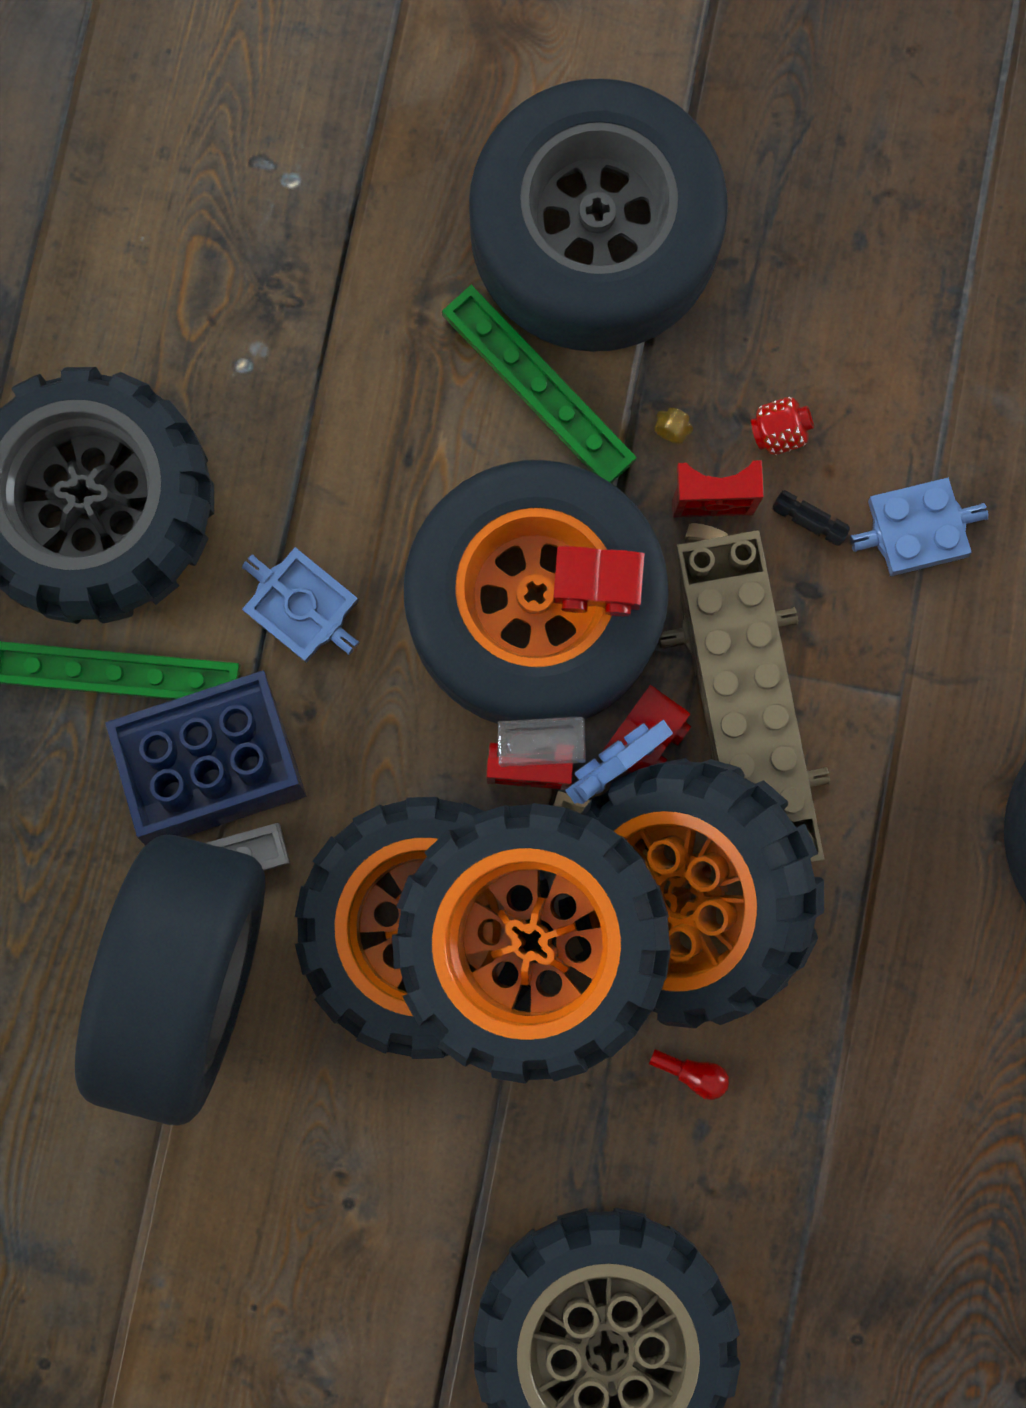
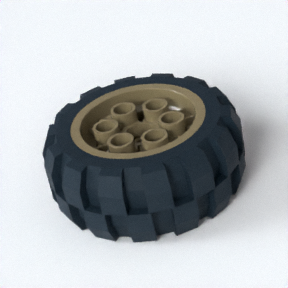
M615 1207L613 1211L589 1212L588 1208L558 1215L557 1221L538 1231L533 1228L509 1249L506 1259L497 1271L492 1272L480 1299L476 1326L474 1327V1372L481 1401L486 1403L488 1408H608L609 1396L617 1394L622 1408H724L727 1398L734 1397L741 1365L737 1357V1337L740 1333L732 1302L728 1298L718 1275L692 1242L670 1225L665 1227L648 1219L643 1213ZM606 1279L605 1305L597 1303V1306H595L588 1281ZM629 1301L635 1305L636 1309L632 1318L620 1321L612 1316V1309L618 1302ZM657 1301L663 1307L666 1314L643 1326L641 1322L642 1317ZM577 1307H584L592 1312L591 1321L583 1327L573 1326L568 1321L569 1313ZM545 1316L566 1329L565 1337L539 1331ZM604 1330L607 1336H609L610 1342L614 1343V1345L610 1346L609 1363H605L604 1354H602L601 1349L594 1347L600 1345L601 1331ZM656 1337L663 1342L661 1351L652 1357L641 1354L639 1351L641 1342L646 1338ZM623 1340L627 1342L628 1348L623 1345ZM562 1349L569 1350L576 1356L574 1364L566 1369H560L551 1362L553 1354ZM621 1359L625 1362L618 1368V1362ZM594 1363L599 1365L600 1370L594 1368L592 1365ZM646 1368L668 1369L662 1381L645 1372ZM575 1380L562 1396L552 1388L553 1385L561 1381ZM631 1380H640L646 1384V1390L642 1396L632 1399L626 1397L622 1392L625 1384ZM587 1386H596L601 1389L603 1394L597 1403L589 1405L580 1401L579 1393Z

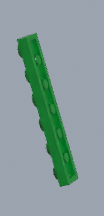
M472 284L442 310V316L592 473L612 483L636 461L637 457Z
M0 641V684L175 700L240 678L241 665L239 663Z

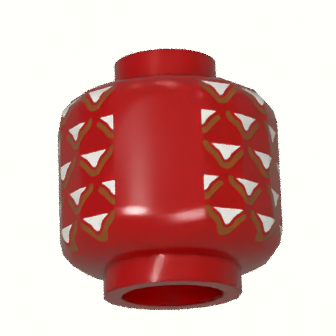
M785 397L758 407L756 418L751 419V427L759 449L766 448L771 455H779L805 446L808 442V430L814 429V422L807 405L800 407L795 398Z

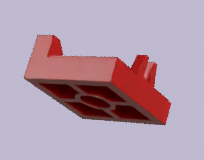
M753 460L748 467L738 474L723 478L705 476L687 463H678V485L672 499L673 518L753 515L764 497L762 460Z
M498 743L489 744L487 784L566 790L571 786L574 746L557 744L555 761L497 757Z

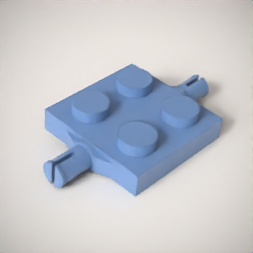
M949 477L870 496L868 504L873 517V529L869 532L850 535V543L853 545L852 549L854 552L877 546L878 550L885 557L890 576L968 558L972 552L965 532L966 524L988 520V510L985 511L987 508L985 503L962 509L955 500Z
M296 547L282 563L272 567L271 570L253 554L247 558L259 570H256L247 561L244 562L242 568L260 582L255 595L242 609L247 615L306 663L322 645L330 640L344 650L347 655H350L354 650L342 639L346 640L356 649L359 641L341 628L345 617L359 601L356 596Z
M664 720L648 729L645 723L641 724L624 737L627 745L624 746L618 740L598 755L602 760L600 764L594 758L577 770L574 774L579 780L565 790L574 804H584L593 795L601 793L605 789V784L626 771L645 755L651 754L654 748L670 737L673 732Z

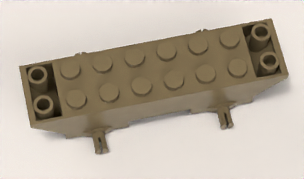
M759 530L679 544L676 548L681 588L680 600L684 615L682 628L663 631L659 640H661V649L685 644L692 657L712 751L711 759L740 767L745 774V779L755 784L764 780L788 801V806L784 809V812L795 827L802 824L806 825L818 854L810 858L811 862L825 860L810 787L830 784V776L813 779V777L827 775L829 771L827 767L809 771L806 769L778 628L798 624V616H795L797 613L796 608L792 607L775 611Z

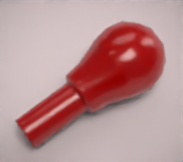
M654 1050L649 1065L678 1076L679 1081L686 1084L703 1099H718L728 1090L729 1076L720 1065L689 1059L683 1061L659 1050Z

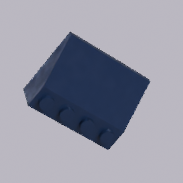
M264 670L105 722L136 836L145 846L152 839L162 835L187 837L307 797L291 745Z

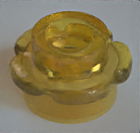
M668 408L667 412L659 411L656 414L658 420L654 431L669 442L681 444L688 433L691 434L693 432V427L689 423L690 417L679 409Z

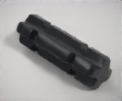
M786 490L780 492L772 508L776 513L785 518L787 515L793 517L791 521L818 536L821 533L826 536L825 540L836 546H840L844 542L850 530L848 524L839 519H836V521L831 520L830 514L804 500L800 503L796 500L797 496Z

